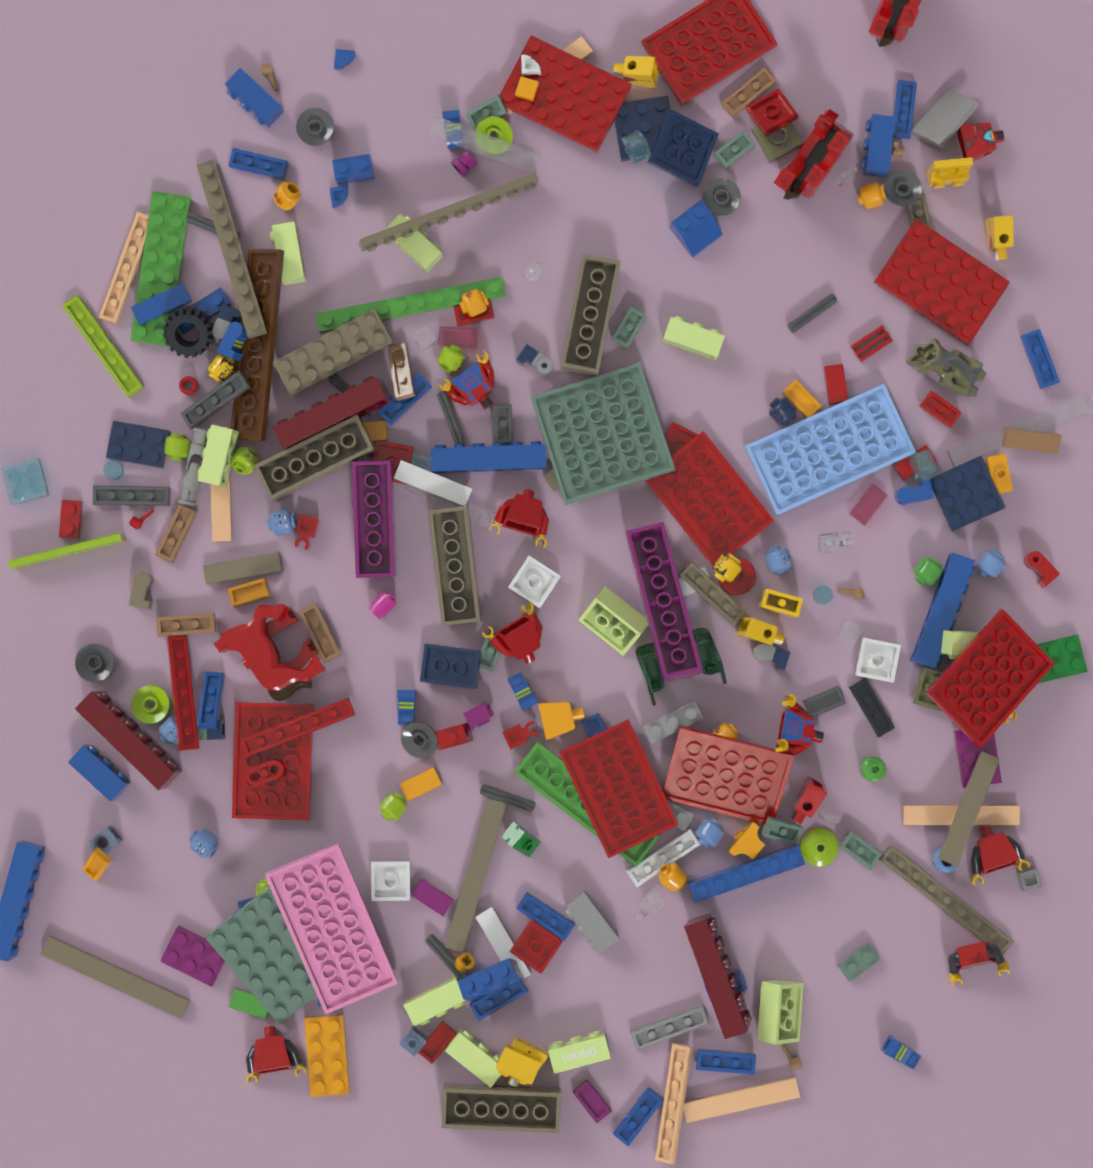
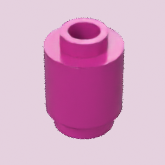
M383 591L371 603L369 610L380 620L397 605L394 602L397 598L389 591L387 593Z

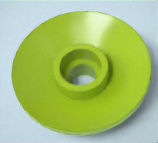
M487 117L476 127V143L487 154L496 155L503 153L512 143V128L501 117ZM496 131L497 136L492 137L490 133Z
M154 685L141 687L134 693L131 700V709L134 716L139 721L147 724L157 723L164 719L170 708L167 693L162 688ZM150 701L155 702L154 708L149 706Z
M811 829L801 839L800 851L805 861L813 866H826L833 862L838 854L839 845L837 838L827 829ZM819 844L824 846L822 851L817 850Z

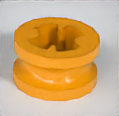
M462 953L455 960L456 968L462 973L468 972L475 964L473 956L469 953Z

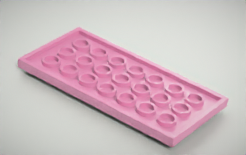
M339 843L265 873L267 882L325 1015L398 984Z

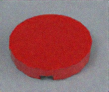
M736 557L741 562L739 574L732 582L726 580L721 582L718 580V583L728 594L743 595L754 586L756 573L753 565L748 560Z

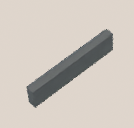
M238 371L180 414L190 429L196 428L252 386L243 372Z
M93 486L92 505L170 506L171 487Z

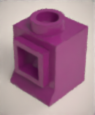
M485 703L463 713L471 730H474L476 725L480 727L490 722L489 718L495 715L491 706H486Z

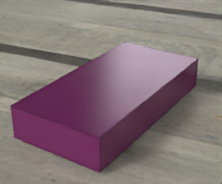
M421 879L411 895L443 917L454 901L453 898Z
M588 1079L572 1091L596 1123L612 1112L611 1108Z

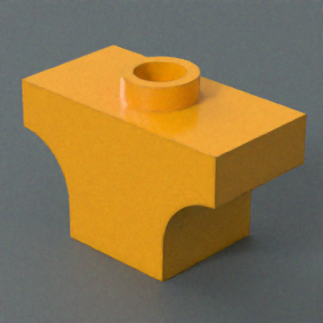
M1006 453L985 457L986 465L999 493L1013 491Z
M751 821L744 830L740 829L734 836L735 841L727 851L734 857L743 853L754 859L765 846L757 835L759 826Z

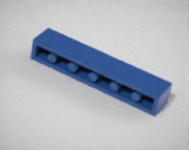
M532 441L530 445H523V442H512L509 446H504V443H492V446L476 443L473 444V447H465V444H455L454 448H446V445H435V448H431L432 473L547 469L546 444H542L541 441Z
M954 552L948 555L910 661L932 669H936V666L939 667L943 658L941 656L943 630L952 631L955 626L956 620L954 617L956 612L958 613L961 609L962 602L960 600L962 595H965L968 590L969 584H967L969 576L972 577L975 571V560Z
M23 840L16 843L0 901V960L8 962L18 954L19 946L17 944L19 938L21 939L24 933V927L22 926L24 919L26 920L29 915L30 908H28V904L35 894L33 886L40 876L38 868L45 858V852L43 851L45 846Z
M796 844L688 881L687 884L693 901L697 903L803 866L805 862L800 848Z

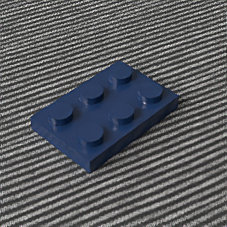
M113 421L106 458L164 469L166 454L164 453L165 440L167 436H170L171 431Z
M425 644L420 682L477 689L482 651Z

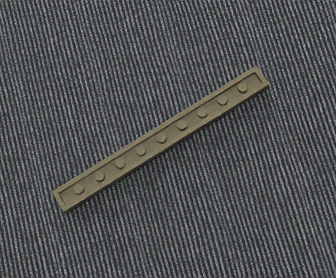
M211 160L198 164L196 166L247 336L250 339L267 334L216 162Z
M535 172L359 240L360 249L362 252L366 250L371 252L381 244L389 245L394 243L397 238H408L414 234L413 232L418 230L421 232L431 228V225L436 223L441 225L448 222L452 217L460 218L466 215L468 211L473 210L475 212L481 210L486 204H497L502 198L515 197L520 191H531L536 187L539 178Z

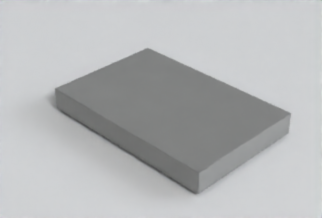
M947 89L912 129V133L942 149L978 108V104L976 101Z

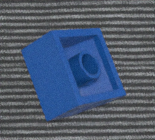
M702 200L670 224L671 231L692 258L723 235L713 214Z

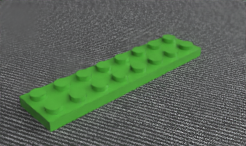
M152 192L136 305L179 285L188 226L186 217L190 212L191 197ZM175 310L141 326L134 315L131 341L170 347V345L165 343L166 338L163 337L165 330L163 329L166 321Z
M537 742L514 773L597 836L563 761ZM654 836L619 854L637 867L660 836Z

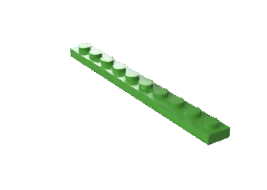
M498 277L316 313L318 329L320 333L332 331L376 308L382 321L460 306L462 294L473 289L483 291L487 300L506 297L503 279Z

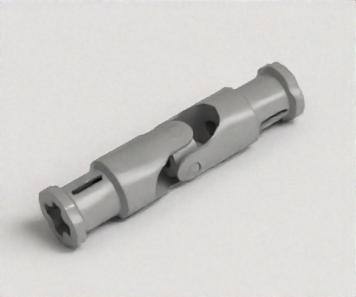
M193 428L195 432L194 438L190 444L186 461V470L188 472L183 478L181 485L183 488L181 499L178 500V503L195 506L196 504L194 503L195 495L200 485L197 473L201 465L189 461L194 454H198L203 461L202 452L206 447L207 430Z

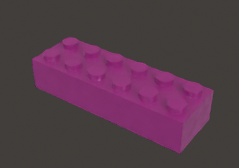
M393 461L352 462L356 578L395 577Z

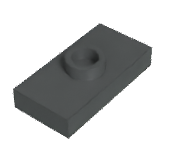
M512 404L492 405L493 443L513 442Z

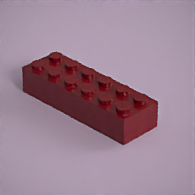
M367 377L363 380L362 384L358 386L356 384L351 385L345 389L346 392L340 395L339 393L333 394L328 397V401L324 403L321 401L311 406L312 409L306 412L301 410L295 413L294 417L289 420L287 418L277 422V426L273 427V430L282 449L286 450L355 415L363 417L392 403L393 400L384 381L378 377Z
M90 692L76 706L75 710L157 790L167 788L182 772L179 769L180 764L173 758L170 760L165 755L167 753L165 749L160 745L156 746L152 742L153 738L147 732L143 733L138 728L139 724L131 718L129 720L124 715L126 713L124 709L119 705L115 706L111 702L112 698L106 692Z
M708 913L688 920L684 928L724 1039L747 1033L752 1018L749 1010H745L743 1005L745 998L742 991H738L736 985L738 984L735 972H731V959L723 950L725 943L722 936H718L716 918L711 917V914Z

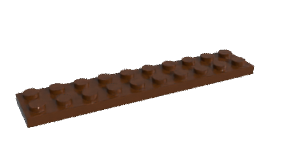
M248 249L247 268L267 334L246 339L240 350L243 357L241 361H237L236 372L242 371L252 387L233 400L231 429L239 432L237 440L262 442L266 440L284 251L281 249Z

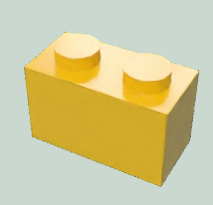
M766 588L763 589L759 608L798 618L803 598Z
M505 1043L496 1064V1069L499 1070V1074L505 1077L510 1075L517 1078L516 1081L523 1085H527V1083L532 1085L541 1065V1059Z

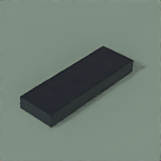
M866 678L848 687L878 738L895 728Z

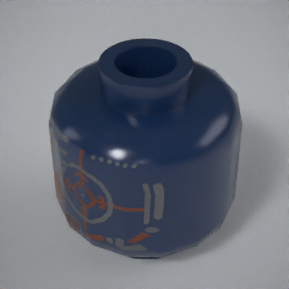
M777 397L769 404L771 407L769 415L778 425L785 424L787 426L797 417V408L787 397L781 399Z

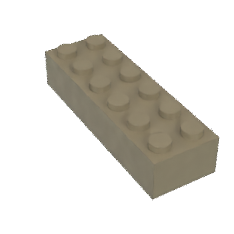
M583 254L561 370L598 376L621 261Z
M374 308L279 358L273 364L290 396H294L394 342L379 313Z
M355 415L254 465L269 499L276 502L351 465L352 462H357L377 452V449L362 418L359 415Z
M462 506L428 510L442 626L480 622L482 617L469 507Z
M444 1083L441 1128L559 1133L561 1088L518 1086L517 1088L493 1085L490 1088L488 1085Z

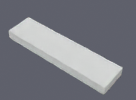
M402 460L394 476V479L461 506H466L472 488Z
M689 828L644 858L637 867L632 866L626 872L636 887H639L660 873L659 870L664 864L676 862L701 844L697 842L698 839Z
M490 907L475 916L500 961L508 958L517 961L523 979L531 975L527 965L509 952L514 943L494 908Z

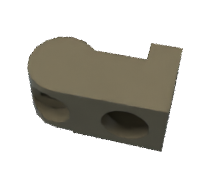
M139 572L135 575L129 606L152 609L153 602L148 601V596L154 579L150 574Z

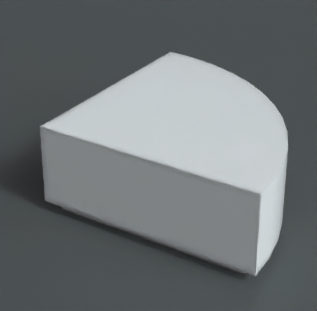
M521 55L522 76L541 75L539 64L530 56Z

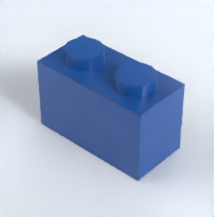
M370 154L332 160L337 185L375 179Z

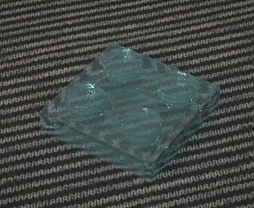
M39 458L1 468L10 505L49 496Z

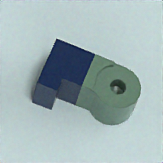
M225 720L218 721L217 729H200L197 727L199 740L226 739Z

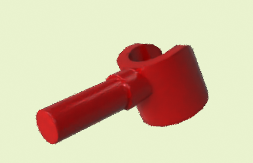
M150 508L140 519L133 516L129 521L130 526L140 529L145 519L154 510Z

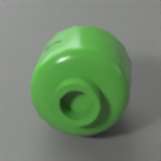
M925 557L913 569L916 576L914 579L922 586L924 584L933 585L942 575V565L933 557Z
M866 757L860 763V774L868 781H880L886 774V765L878 757Z

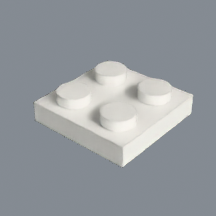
M528 556L508 588L538 608H541L561 576L531 556Z
M862 638L855 675L894 683L901 645Z
M372 861L371 901H410V861Z

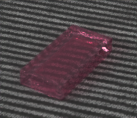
M440 326L438 345L450 347L451 344H454L461 348L477 349L478 329Z
M872 484L849 515L865 526L888 494L875 484Z

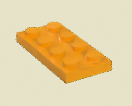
M344 1014L305 1017L310 1097L349 1094Z

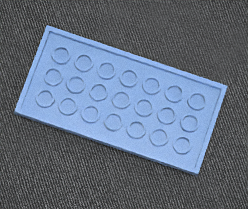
M885 384L745 446L776 516L916 453Z

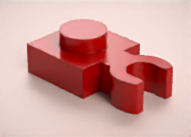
M300 514L295 533L300 534V537L295 540V547H298L299 543L304 541L306 544L304 549H309L310 542L308 539L309 537L315 538L319 519Z
M533 721L528 722L523 729L518 724L502 732L510 750L528 742L527 735L535 736L538 734V730L535 732L529 731V726L534 724Z

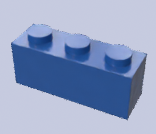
M241 68L225 83L226 93L233 100L237 98L241 102L240 106L247 113L251 111L255 115L253 118L261 126L265 124L269 128L284 113L282 106Z
M873 114L870 120H867L865 131L868 132V138L864 139L863 150H866L865 157H862L861 168L864 169L863 175L886 178L888 175L896 117Z
M83 745L68 763L110 802L116 800L130 784L127 780L128 776L122 771L118 772L113 768L114 764L106 757H101L99 755L100 751L94 745Z
M508 958L457 982L463 999L473 1001L523 978L517 961Z

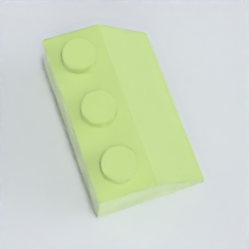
M606 586L578 620L623 656L648 626L647 618Z
M779 980L762 981L757 1040L775 1045L800 1041L804 983Z

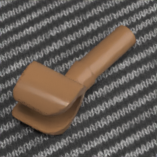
M262 64V74L269 75L273 90H277L273 67L270 64Z
M894 142L892 156L902 158L905 147L899 146L898 142Z
M838 588L837 593L854 594V600L865 598L864 591L861 588Z
M783 1044L781 1048L788 1057L790 1066L793 1069L801 1068L800 1058L796 1057L793 1059L791 1053Z

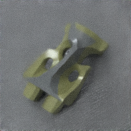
M933 338L929 343L916 345L912 357L906 361V364L912 367H919V373L926 374L929 370L936 372L940 377L939 382L952 390L957 396L975 397L978 388L974 386L975 381H982L986 375V372L982 369L983 363L964 355L956 349H952L951 352L947 351L936 338ZM946 363L951 365L949 370L944 369ZM952 377L955 378L954 384L951 381Z

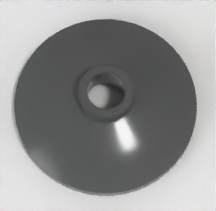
M307 109L298 117L296 123L297 134L308 145H322L333 135V119L323 109ZM315 126L319 127V130L317 132L313 131V128Z
M899 171L887 178L884 184V192L891 203L902 207L910 206L921 197L922 184L914 174Z
M717 178L706 185L703 191V202L712 214L726 216L734 212L739 206L741 194L738 186L733 181L726 178ZM723 196L724 201L720 202L718 197Z
M88 644L81 648L76 655V671L87 681H102L113 670V655L107 647L101 644ZM95 659L99 660L98 666H94L93 661Z
M411 722L405 726L401 733V743L404 749L414 757H429L437 749L436 733L426 723Z

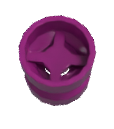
M466 149L459 158H455L451 162L456 171L463 177L468 173V169L474 168L478 164Z

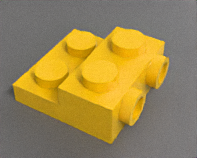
M973 157L934 161L926 171L928 187L934 186L937 189L950 184L954 187L964 185L970 178L969 170L973 166Z

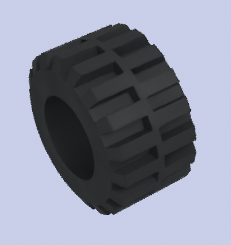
M185 306L183 309H177V311L170 315L164 325L163 330L165 332L163 337L166 338V345H170V350L172 352L175 350L177 352L176 355H184V358H189V356L194 358L198 354H203L213 339V322H210L211 318L209 315L206 316L204 314L205 311H198L197 307L190 308V306ZM185 322L194 324L200 332L199 339L196 341L184 340L179 335L178 326Z

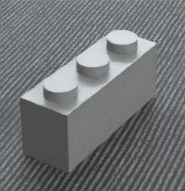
M691 701L642 725V728L652 744L679 731L680 726L687 727L703 719V716L696 702Z
M585 891L566 904V914L571 920L575 918L579 924L577 926L578 930L583 936L587 934L590 938L588 943L594 951L598 950L600 953H603L620 940L619 936Z

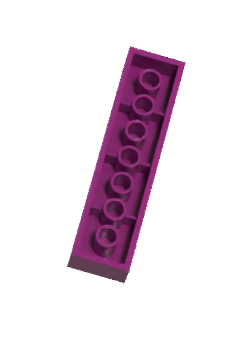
M661 522L626 531L625 537L663 683L701 674L703 669L664 523Z

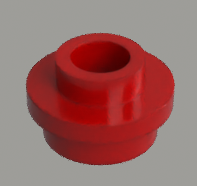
M192 376L182 378L179 383L180 391L185 395L195 394L199 387L198 381ZM188 383H192L191 389L186 388Z

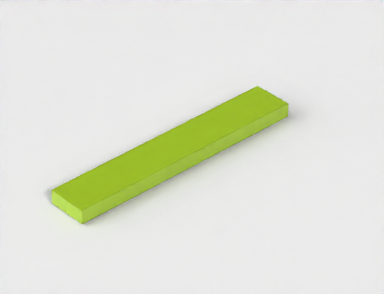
M76 295L63 304L62 307L125 395L130 398L143 389L144 386L82 299Z
M116 533L8 561L9 568L18 569L126 542L125 535Z

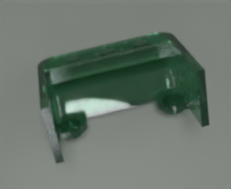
M706 628L692 630L703 669L702 673L705 675L719 673L723 684H726L722 659L709 630ZM651 642L638 647L635 653L651 703L655 706L656 701L653 692L660 691L665 683H663L654 644Z

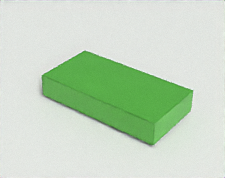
M240 988L234 989L229 1004L230 1008L266 1019L268 1011L251 992Z

